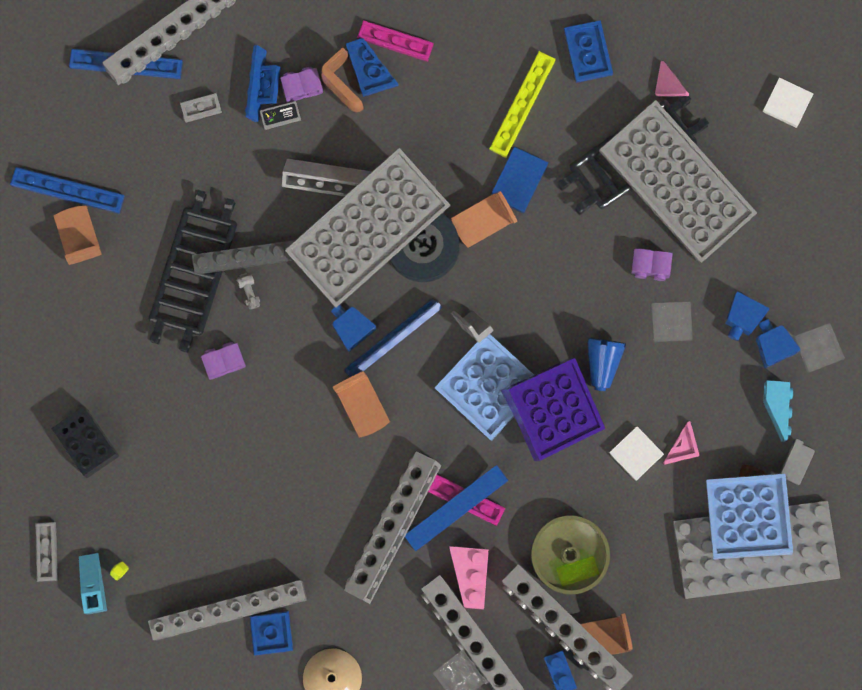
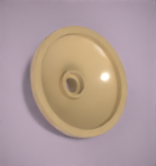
M325 649L318 652L308 661L303 673L305 690H360L362 684V673L359 664L353 656L340 649ZM333 674L335 676L334 682H329V675Z

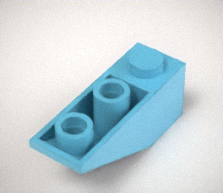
M767 380L764 383L763 403L781 442H785L788 440V437H791V426H788L789 418L792 417V407H789V401L793 398V388H790V382Z
M99 554L79 556L80 587L84 614L107 611Z

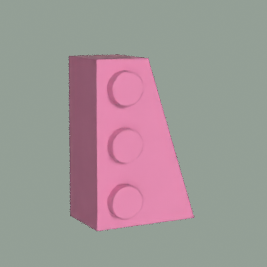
M449 546L464 608L484 610L488 550Z

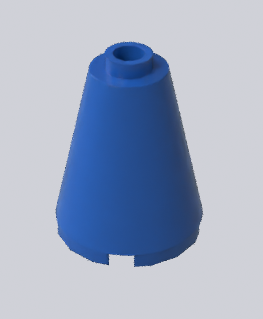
M588 338L591 386H595L594 390L606 391V388L611 387L626 348V343Z

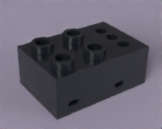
M84 406L51 428L82 475L86 478H89L119 457L89 410Z

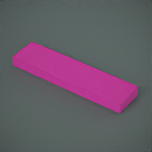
M364 20L357 39L364 38L368 43L427 62L434 46L433 42Z
M436 475L428 492L449 502L465 488ZM484 499L468 512L497 526L505 508Z

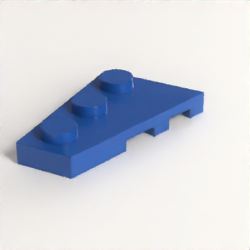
M364 38L346 43V48L363 97L399 86L398 82L391 76L388 69L381 63Z

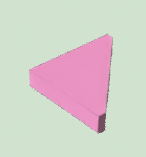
M661 61L655 94L657 96H689V93L667 64Z
M690 421L684 426L664 460V465L700 456Z

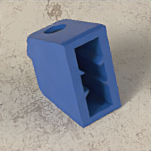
M737 291L733 297L725 324L732 327L728 337L738 341L742 333L749 336L770 308Z
M339 305L331 310L337 318L332 325L348 352L377 330L375 324L354 307L345 311Z
M769 319L759 323L763 334L756 338V343L764 368L791 357L800 351L799 346L783 325L773 328Z

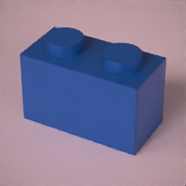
M563 651L543 658L555 690H574L577 688Z

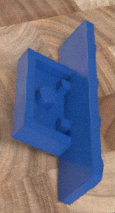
M254 45L251 56L250 82L247 91V106L245 108L246 118L254 122H259L261 104L277 103L281 68L277 65L265 66L267 51L258 45Z

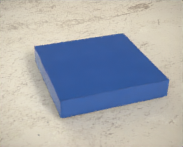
M289 611L250 616L254 656L293 651Z

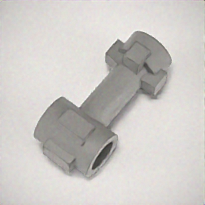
M244 273L239 275L240 277L236 279L239 288L244 287L247 295L246 306L249 309L259 307V296L255 297L251 287L254 284L252 274Z

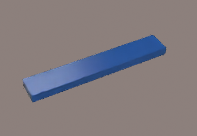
M71 49L69 67L72 69L107 72L102 62L115 53ZM160 57L158 60L148 63L143 71L136 72L133 75L181 79L183 60ZM124 62L122 67H129L131 63Z
M15 167L10 183L13 187L120 214L125 198L123 194Z
M431 299L344 369L345 373L352 377L366 370L442 308L441 305L434 299Z
M497 465L409 531L405 538L415 551L419 550L509 480Z

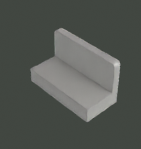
M455 311L451 313L460 327L478 343L494 331L474 311L468 313L464 318Z
M798 439L793 441L779 474L786 475V480L796 485L801 484L815 452L813 449L803 445L804 442Z

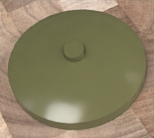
M562 516L548 522L538 532L532 545V565L541 582L551 590L567 595L580 594L592 589L603 579L610 562V548L605 535L593 522L579 516Z

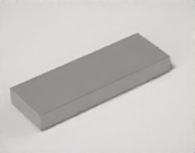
M56 522L35 523L37 582L58 581Z

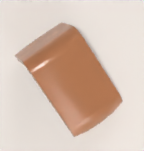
M342 47L323 65L321 77L324 84L351 111L361 112L363 110L362 101L334 74L348 58L347 51Z
M501 191L488 196L451 218L458 236L468 248L507 225L518 222Z
M87 206L69 208L54 215L66 254L65 258L69 265L102 255Z
M364 371L333 386L359 438L380 430L390 422Z
M625 613L621 614L620 617L580 624L611 655L629 652L633 649ZM578 639L574 643L576 649H583L586 645L582 639ZM592 653L589 655L588 660L600 658L597 653Z

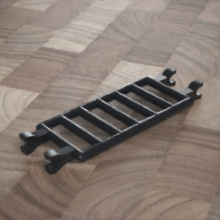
M682 96L672 105L667 100H662L659 104L690 139L697 144L694 135L708 127V120L704 117L688 129L676 113L681 108L690 104V96ZM622 129L572 162L569 168L573 173L558 182V187L563 191L579 180L591 196L576 206L575 210L579 215L594 204L600 209H604L633 189L628 183L617 189L594 158L595 155L600 153L599 150ZM587 161L611 192V195L604 200L601 199L578 168Z
M201 190L197 191L193 209L188 207L183 209L148 317L149 321L156 323L150 337L152 343L159 345L164 326L185 331L179 349L186 353L189 352L193 334L200 336L204 332L223 271L195 275L194 267L174 262L178 251L189 255L209 253L180 244L183 233L222 244L221 251L230 250L237 228V222L230 220L236 204L234 200L226 199L222 217L205 213L201 210L207 194ZM189 216L229 227L226 237L187 227L186 224ZM174 269L212 280L209 291L169 280L171 270ZM166 287L206 298L203 309L163 298ZM160 305L200 316L197 327L157 316Z

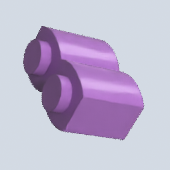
M306 67L299 73L287 72L280 78L287 102H294L323 93L317 68Z
M634 249L631 274L640 279H646V276L654 277V280L665 281L666 278L670 277L673 253Z
M226 343L222 345V349L216 351L214 348L204 352L205 355L201 356L210 380L246 367L237 343Z

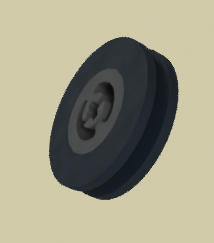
M444 214L438 216L419 233H425V235L417 236V242L414 241V252L410 250L409 242L390 259L396 271L405 278L416 282L434 281L446 275L456 263L459 254V237L454 224ZM431 239H435L437 242L435 251L427 257H421L422 255L429 254V249H432ZM424 242H426L427 247L423 246L422 248H420L419 243L423 244Z

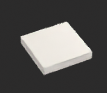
M779 78L763 112L797 128L813 93Z
M638 427L609 452L635 481L664 455Z

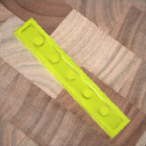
M540 51L538 52L489 150L507 158L556 61L555 58Z

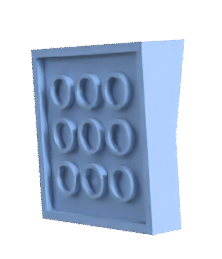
M489 334L467 352L438 383L435 389L492 441L514 418L501 390L534 376V374Z
M785 474L706 480L713 560L792 555L793 544Z

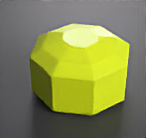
M123 561L119 562L111 569L110 575L115 580H119L129 570V567Z

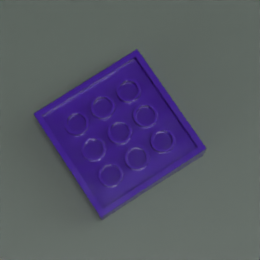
M575 358L566 359L534 376L501 390L520 427L534 461L547 458L605 429Z

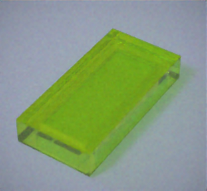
M593 556L556 568L562 587L599 575Z

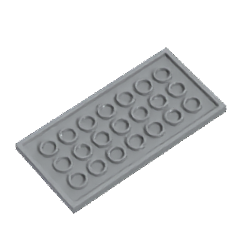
M656 100L599 150L700 264L757 214L752 206Z
M399 148L285 251L331 303L338 307L451 205Z
M828 501L789 506L793 544L792 555L713 560L709 517L673 521L684 598L690 599L840 579Z

